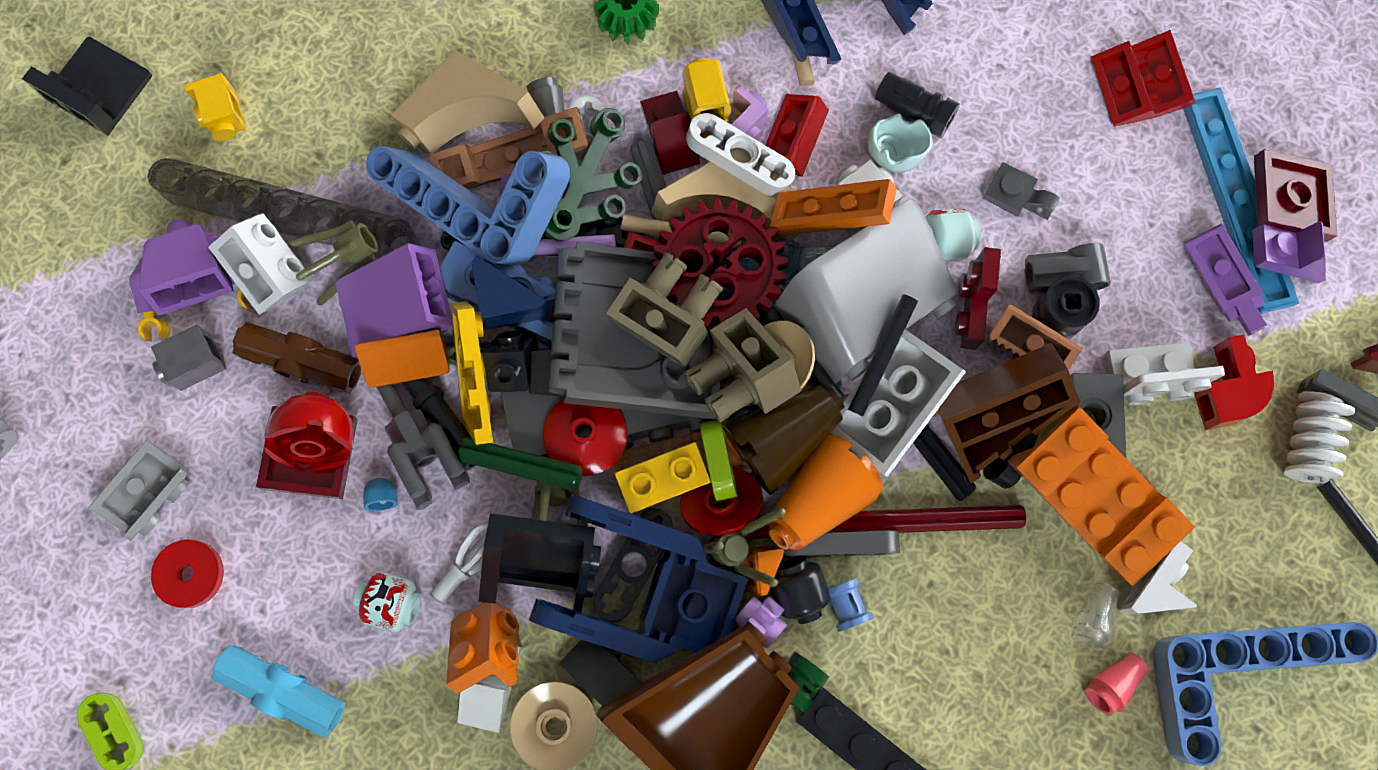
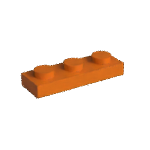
M891 179L780 192L777 195L770 228L777 227V236L887 225L890 224L897 188Z

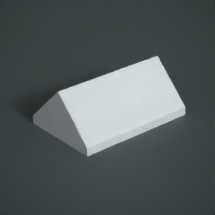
M905 329L864 416H859L848 410L861 383V378L843 402L845 408L840 411L843 420L831 433L853 444L851 447L853 451L861 457L865 454L875 468L888 477L966 371Z

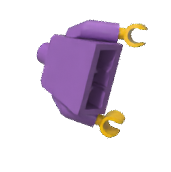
M178 219L168 224L167 234L148 239L144 243L143 257L138 262L129 279L137 313H142L144 318L137 327L140 337L152 342L151 329L154 325L157 326L160 338L167 339L169 337L170 325L164 320L157 319L156 313L160 316L234 292L232 285L235 282L208 248L220 236L208 235L202 225H191L186 220ZM239 289L237 301L244 309L250 311L246 304V297Z

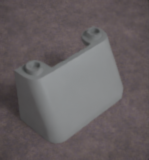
M912 198L892 210L890 224L865 227L804 267L790 281L774 304V307L785 321L799 325L809 334L814 345L815 359L836 384L846 376L853 381L867 370L870 364L867 359L876 351L902 294L918 300L905 328L907 330L924 317L929 318L935 315L939 320L957 306L954 298L959 293L926 216Z

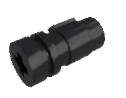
M890 71L881 81L874 98L886 105L887 108L908 119L911 118L915 121L921 119L930 128L931 134L940 139L945 135L960 107V103L949 97L944 100L943 94L939 92L932 94L925 90L924 87Z

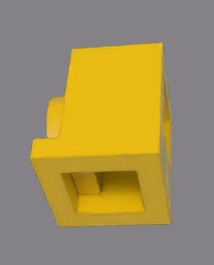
M222 73L184 84L185 92L196 103L193 106V112L199 126L202 129L207 128L213 140L227 141L234 138L237 132L246 130L235 89Z

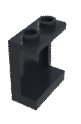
M490 513L483 549L478 602L496 604L499 583L572 592L575 595L573 610L582 612L584 597L593 598L596 573L594 572H598L601 546L593 545L595 527Z

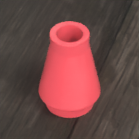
M1129 652L1123 659L1089 679V686L1085 689L1088 700L1099 711L1109 716H1112L1116 711H1124L1142 678L1149 672L1148 665L1141 657Z

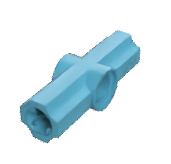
M229 645L219 655L212 668V680L251 699L250 704L256 709L279 719L285 720L287 718L324 738L329 737L344 713L346 702L307 683V678L304 675L299 674L298 677L287 672L288 667L275 662L269 663L236 645Z

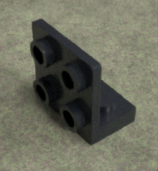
M87 37L59 74L50 71L46 75L31 66L22 79L48 102L109 136L152 78V74L148 69L92 37Z

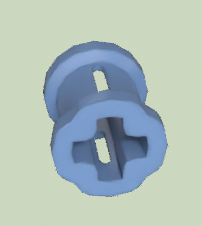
M858 578L828 589L831 596V604L839 621L836 625L838 632L874 619L872 612L866 611L857 587L860 585Z

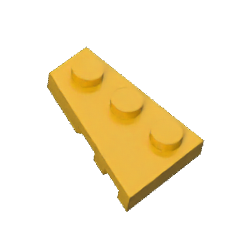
M467 301L450 303L462 424L476 445L493 443L490 423V401L486 393L484 381L486 373L478 337H483L480 312H475L474 308Z

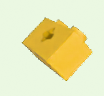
M696 442L615 473L630 514L711 483Z

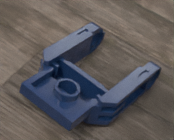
M572 494L566 516L664 549V556L658 561L639 617L640 627L637 630H633L537 598L528 619L529 621L653 663H657L674 654L680 648L698 652L731 633L748 581L747 577L709 565L698 537Z

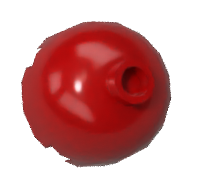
M308 392L282 401L270 415L266 425L264 450L273 460L285 466L295 468L296 461L305 463L312 462L309 470L333 469L345 464L349 460L350 452L353 449V425L348 412L342 405L322 393Z

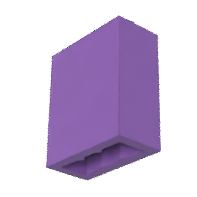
M407 243L335 281L352 357L358 358L355 345L431 330L442 332L453 327L452 315L434 249Z

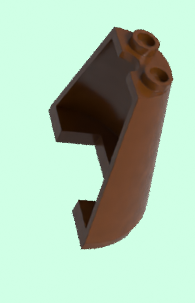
M747 622L743 627L736 629L602 705L595 712V715L650 770H754L799 687L788 675L792 670L791 666L774 650L768 655L762 646L767 641L766 638L755 626Z

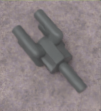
M394 384L376 387L393 417L392 421L385 426V431L392 443L387 449V454L416 508L421 510L432 504V500L416 469L431 464L437 457L455 490L470 483L464 472L465 469L441 425L437 423L429 424L421 409L408 411Z

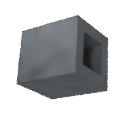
M198 325L151 346L157 360L152 363L156 375L162 383H168L181 391L226 370L211 334Z

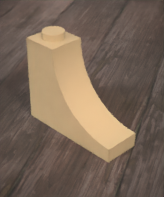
M454 50L390 115L401 128L397 134L409 147L416 149L419 146L430 154H434L440 147L459 134L484 124L513 122L535 129L544 119L528 91L457 50Z
M742 148L730 150L732 158L738 162L746 163L751 160L749 153ZM758 160L754 170L758 172L763 162ZM709 162L659 191L651 212L657 220L667 221L671 217L682 216V209L684 207L688 208L693 214H696L698 201L701 200L708 210L713 209L715 198L720 199L722 209H728L732 200H736L737 212L742 213L751 205L753 206L752 219L756 220L765 214L767 219L764 229L767 230L770 229L777 197H770L761 193L714 163ZM774 171L769 178L776 181L781 175ZM790 186V188H789L788 191H795V190ZM800 234L776 236L772 242L784 240L785 243H788Z

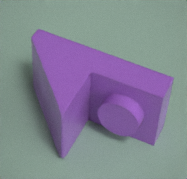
M1321 221L1297 233L1266 224L1252 230L1255 267L1316 283L1326 281V257L1323 223Z

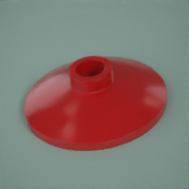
M563 399L551 409L543 427V442L548 456L552 459L580 465L582 467V476L585 477L594 476L610 469L622 456L627 443L628 434L624 416L619 409L569 404L564 403ZM586 424L592 428V433L589 437L579 438L576 435V430L580 425Z
M732 467L738 495L734 498L716 501L712 483L682 493L680 511L686 524L702 534L726 535L736 532L752 522L760 512L763 504L762 488L753 475L745 470Z

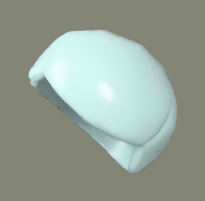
M901 114L877 121L868 134L869 155L882 168L894 173L913 170L932 148V134L925 122L921 119L914 122H906L902 119Z

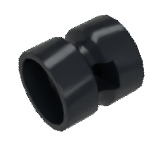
M1061 277L1052 283L1045 293L1037 299L1032 308V318L1065 338L1071 339L1095 319L1100 307L1098 292L1089 281L1082 277Z

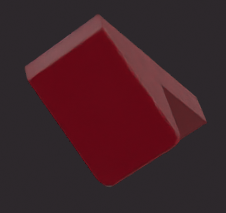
M678 91L640 101L663 175L699 165V154L691 150L687 144L686 135L691 118L689 112H684Z

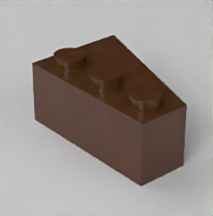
M1050 343L958 382L938 411L968 479L972 484L981 477L980 471L998 457L1002 460L1013 453L1012 447L1031 432L1036 436L1080 403L1068 368L1053 344Z

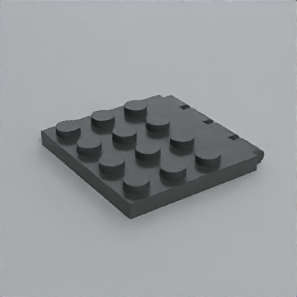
M577 242L575 249L561 248L558 253L557 279L564 282L556 284L554 317L563 320L553 322L551 356L567 360L556 359L550 362L548 391L553 394L564 395V403L716 419L709 410L705 398L720 391V382L698 396L686 380L684 372L715 354L716 345L710 330L716 327L718 323H711L707 336L686 368H683L616 326L606 314L629 278L639 283H646L652 273V263L660 260L654 256V252ZM694 260L683 262L687 266L685 272L694 273L701 269L699 263ZM713 262L712 272L708 278L713 275L718 267L722 266V263L717 265ZM722 292L718 294L717 300L722 301Z

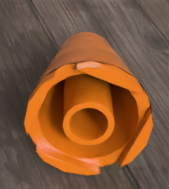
M828 435L797 469L774 509L784 508L786 514L768 524L770 528L769 535L779 547L785 550L789 548L792 550L802 549L873 504L882 492L883 484L880 474L871 460L865 454L860 459L849 451L853 444L846 439L835 435Z

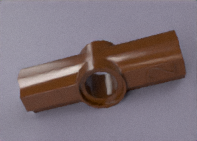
M245 322L241 328L237 329L233 338L232 354L272 368L274 372L284 377L295 376L301 379L300 382L307 384L309 381L350 394L357 386L361 376V366L358 358L325 348L321 343L301 334L288 332L285 335Z

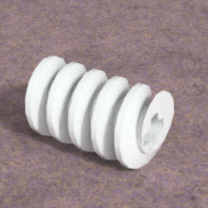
M1304 391L1299 394L1298 399L1301 401V404L1296 409V415L1299 419L1294 421L1293 431L1296 435L1292 436L1290 440V446L1294 450L1290 451L1287 455V462L1292 466L1285 468L1284 475L1291 479L1312 484H1323L1328 482L1329 479L1342 478L1344 472L1331 465L1332 463L1345 462L1347 456L1334 451V448L1349 445V440L1337 435V432L1350 431L1352 429V424L1340 419V416L1354 415L1355 408L1344 404L1341 399L1333 395Z

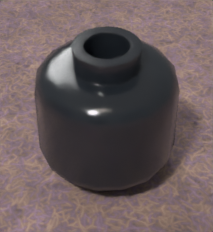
M796 557L780 563L774 577L778 580V584L775 587L771 586L770 590L774 600L784 609L781 616L786 619H797L799 624H806L819 619L822 616L821 610L831 600L829 588L820 565L807 561L806 557Z

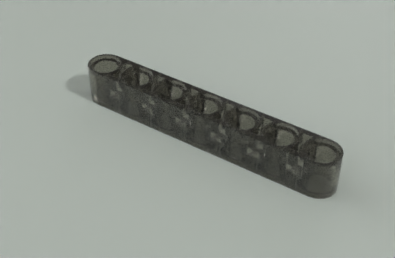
M170 158L156 161L148 170L147 178L152 188L167 202L176 206L237 222H243L264 213L279 233L298 238L340 227L352 220L355 225L362 223L369 226V230L374 235L378 244V251L374 253L375 258H380L397 249L391 247V244L400 236L408 237L405 244L410 243L421 246L419 238L410 224L398 217ZM176 178H179L176 184H174L171 187H168L171 181H173ZM217 187L211 196L205 198L210 189ZM254 197L253 202L249 206L242 207L248 198ZM292 207L291 212L287 216L279 217L282 210ZM327 216L331 217L328 224L323 227H316L320 219ZM337 237L319 241L317 243L333 247V243L337 241Z

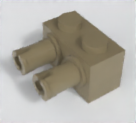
M664 252L646 283H639L629 278L606 314L616 326L681 367L686 368L708 334L702 319L723 288L713 280L709 282L707 276L700 274L697 282L681 306L672 304L666 297L683 271L687 269V266L677 258L675 260L672 259L673 255Z
M747 308L710 330L716 345L715 354L684 372L686 380L698 396L729 376L731 378L735 377L736 380L730 385L705 398L709 410L719 423L750 403L757 404L766 414L801 392L792 358Z

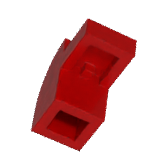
M1244 334L1228 337L1213 347L1218 365L1224 368L1225 375L1222 376L1223 380L1212 382V388L1194 392L1205 431L1234 425L1256 415L1267 406L1274 391L1273 370L1256 373L1255 354L1253 349L1248 346Z

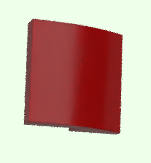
M1171 30L1134 45L1127 41L1091 56L1114 127L1153 119L1196 104Z

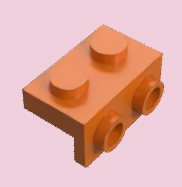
M482 602L470 610L461 612L451 621L446 685L457 694L492 674L508 687L517 682L519 623L511 610L504 609L497 602L496 604Z

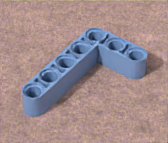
M378 146L370 151L366 161V169L372 180L493 264H524L530 260L570 178V168L563 157L537 151L526 152L517 161L496 208H494L412 151ZM544 167V176L542 178V169Z
M1349 622L1179 635L1160 639L1153 649V661L1166 745L1169 753L1175 760L1181 763L1205 767L1212 765L1218 760L1221 753V740L1210 674L1365 662L1371 660L1377 654L1378 637L1376 632L1365 623ZM1346 633L1352 640L1350 652L1344 643ZM1304 636L1310 643L1308 655L1304 653L1301 646ZM1261 639L1267 643L1269 648L1266 659L1260 655L1258 650ZM1218 642H1221L1227 651V657L1223 663L1219 661L1215 653ZM1176 645H1179L1185 654V660L1181 666H1178L1172 657V651ZM1184 689H1187L1192 698V704L1187 711L1182 708L1179 701L1180 694ZM1192 733H1194L1199 742V748L1193 756L1187 749V740Z

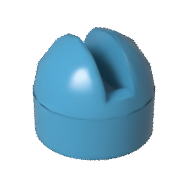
M385 478L370 480L363 491L364 509L375 512L395 508L398 505V498L393 484ZM380 501H387L385 504L380 503Z

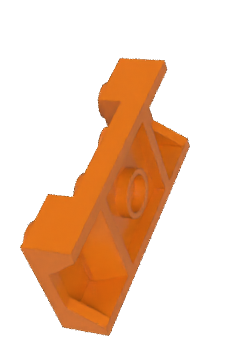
M1076 405L1062 415L1058 423L1033 448L1013 455L1007 462L1120 578L1133 587L1183 540L1195 526L1167 497L1161 495L1108 440L1109 436L1081 407Z

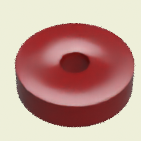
M188 539L176 541L165 547L156 557L151 570L152 587L156 595L170 606L178 608L201 606L211 600L221 587L224 576L223 562L217 551L206 543ZM191 566L193 577L185 582L182 578V572L186 567Z

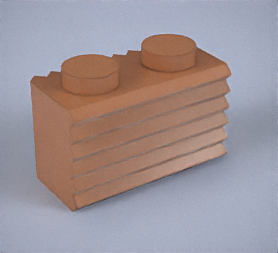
M1009 304L986 339L987 345L993 344L994 350L1000 349L1001 354L1007 353L1008 358L1014 357V359L1052 343L1068 370L1083 349Z

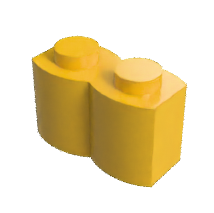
M698 58L691 61L682 72L684 82L682 95L686 112H689L691 121L699 114L710 113L729 123L728 117L731 114V105L720 62L717 59ZM708 130L700 133V136L705 139L709 135L712 136V133Z

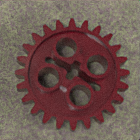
M715 198L713 209L710 210L707 209L702 200L698 201L696 214H693L688 208L684 207L682 209L683 222L671 217L669 219V227L673 233L661 230L659 240L664 245L654 246V256L660 260L663 253L667 252L673 255L672 259L674 260L676 258L682 262L694 260L701 266V269L694 273L683 271L666 297L669 302L675 301V305L681 306L697 282L700 274L709 277L712 272L713 262L717 265L721 264L731 253L738 241L744 240L746 244L730 255L727 269L723 266L718 267L708 280L709 282L713 280L721 287L728 289L732 293V297L724 301L715 299L702 319L707 331L712 322H717L719 325L745 308L748 309L757 321L759 319L757 309L769 314L772 309L769 299H779L782 291L776 285H785L788 276L780 272V270L787 268L788 258L778 256L784 252L785 242H772L777 236V227L765 230L764 226L767 216L764 214L756 220L752 219L753 206L751 205L742 213L737 212L736 200H732L728 209H722L720 199ZM712 232H722L727 235L729 240L721 244L714 243L709 239L708 235ZM750 258L757 261L760 268L755 271H747L740 266L739 261ZM660 260L652 263V272Z

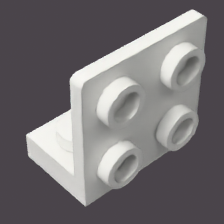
M1189 342L1109 350L1105 353L1109 374L1123 375L1124 399H1128L1129 405L1151 403L1154 401V396L1168 395L1169 401L1191 399L1195 397L1194 392L1212 388L1211 382L1225 375L1223 366L1195 369Z

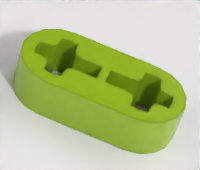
M717 419L701 422L700 428L716 501L734 498L738 495L726 435L722 426L723 423H719Z
M96 693L86 697L78 707L77 720L98 763L105 770H128L139 763L143 755V743L122 701L111 693ZM96 704L99 706L108 705L109 711L104 714V719L109 729L103 721H93L92 715L97 712ZM112 735L118 744H128L129 749L123 753L125 761L122 758H112L111 753L117 749Z

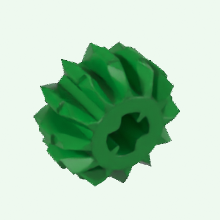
M598 0L594 5V13L598 18V27L601 32L608 31L609 38L612 41L622 34L624 41L628 45L632 34H635L643 41L646 36L645 30L654 31L656 17L659 15V4L655 0Z

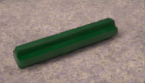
M469 437L464 438L459 446V460L464 463L571 490L577 489L582 479V467L580 465L493 443L476 445L473 439Z

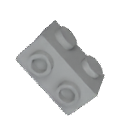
M146 439L88 508L124 532L123 536L129 541L137 533L145 537L161 518L156 513L158 508L166 499L174 503L189 485V482L184 479L189 469Z

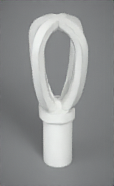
M488 524L477 525L470 531L457 552L455 563L450 567V571L431 591L432 595L440 602L444 603L470 575L481 571L482 561L476 565L474 564L483 556V544L485 543L486 533L465 558L464 555L475 537L480 532L487 531Z

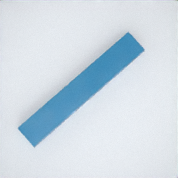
M1220 87L1194 93L1196 104L1183 108L1227 233L1263 292L1261 297L1265 304L1257 309L1260 314L1293 307L1299 304V300L1290 276L1258 268L1254 265L1252 230L1257 228L1255 180L1222 89Z

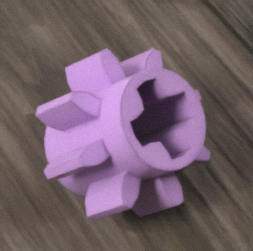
M754 596L734 621L740 627H743L747 622L755 626L767 640L762 645L766 650L787 626L779 618L784 609L770 596L764 603Z

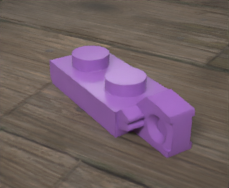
M1222 223L1184 242L1183 248L1221 313L1225 314L1228 321L1230 322L1238 318L1248 336L1264 329L1267 324L1257 309L1265 304L1261 297L1263 292Z

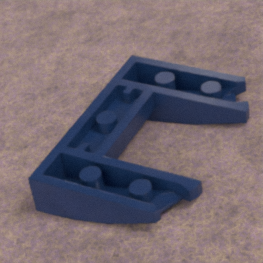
M761 0L778 32L799 62H804L806 56L826 57L827 64L832 65L842 60L814 0ZM881 0L903 35L910 33L916 26L910 18L920 7L928 10L933 4L931 0Z

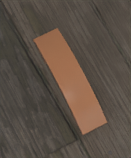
M574 107L544 117L535 129L528 127L471 147L464 143L428 156L431 165L466 189L500 181L502 174H511L521 155L526 152L549 151L557 155L555 145L550 142L547 135L548 128L557 119L564 118L573 124L575 135L571 142L575 154L589 147L579 109ZM556 127L557 134L562 138H566L565 131L560 127Z

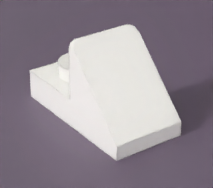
M1180 541L1137 582L1118 611L1124 615L1196 608L1197 605L1170 585L1179 582L1189 568L1186 560L1193 550Z
M519 646L517 650L518 656H520V652L522 649V647ZM492 674L462 691L459 698L457 723L500 733L512 685L508 687Z

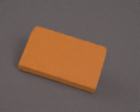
M439 330L355 345V351L365 382L370 388L444 375L450 371L446 344Z

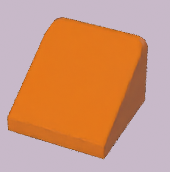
M774 546L749 548L747 559L744 561L745 565L775 577L784 554V549ZM741 574V576L748 578L744 592L761 596L768 594L770 585Z

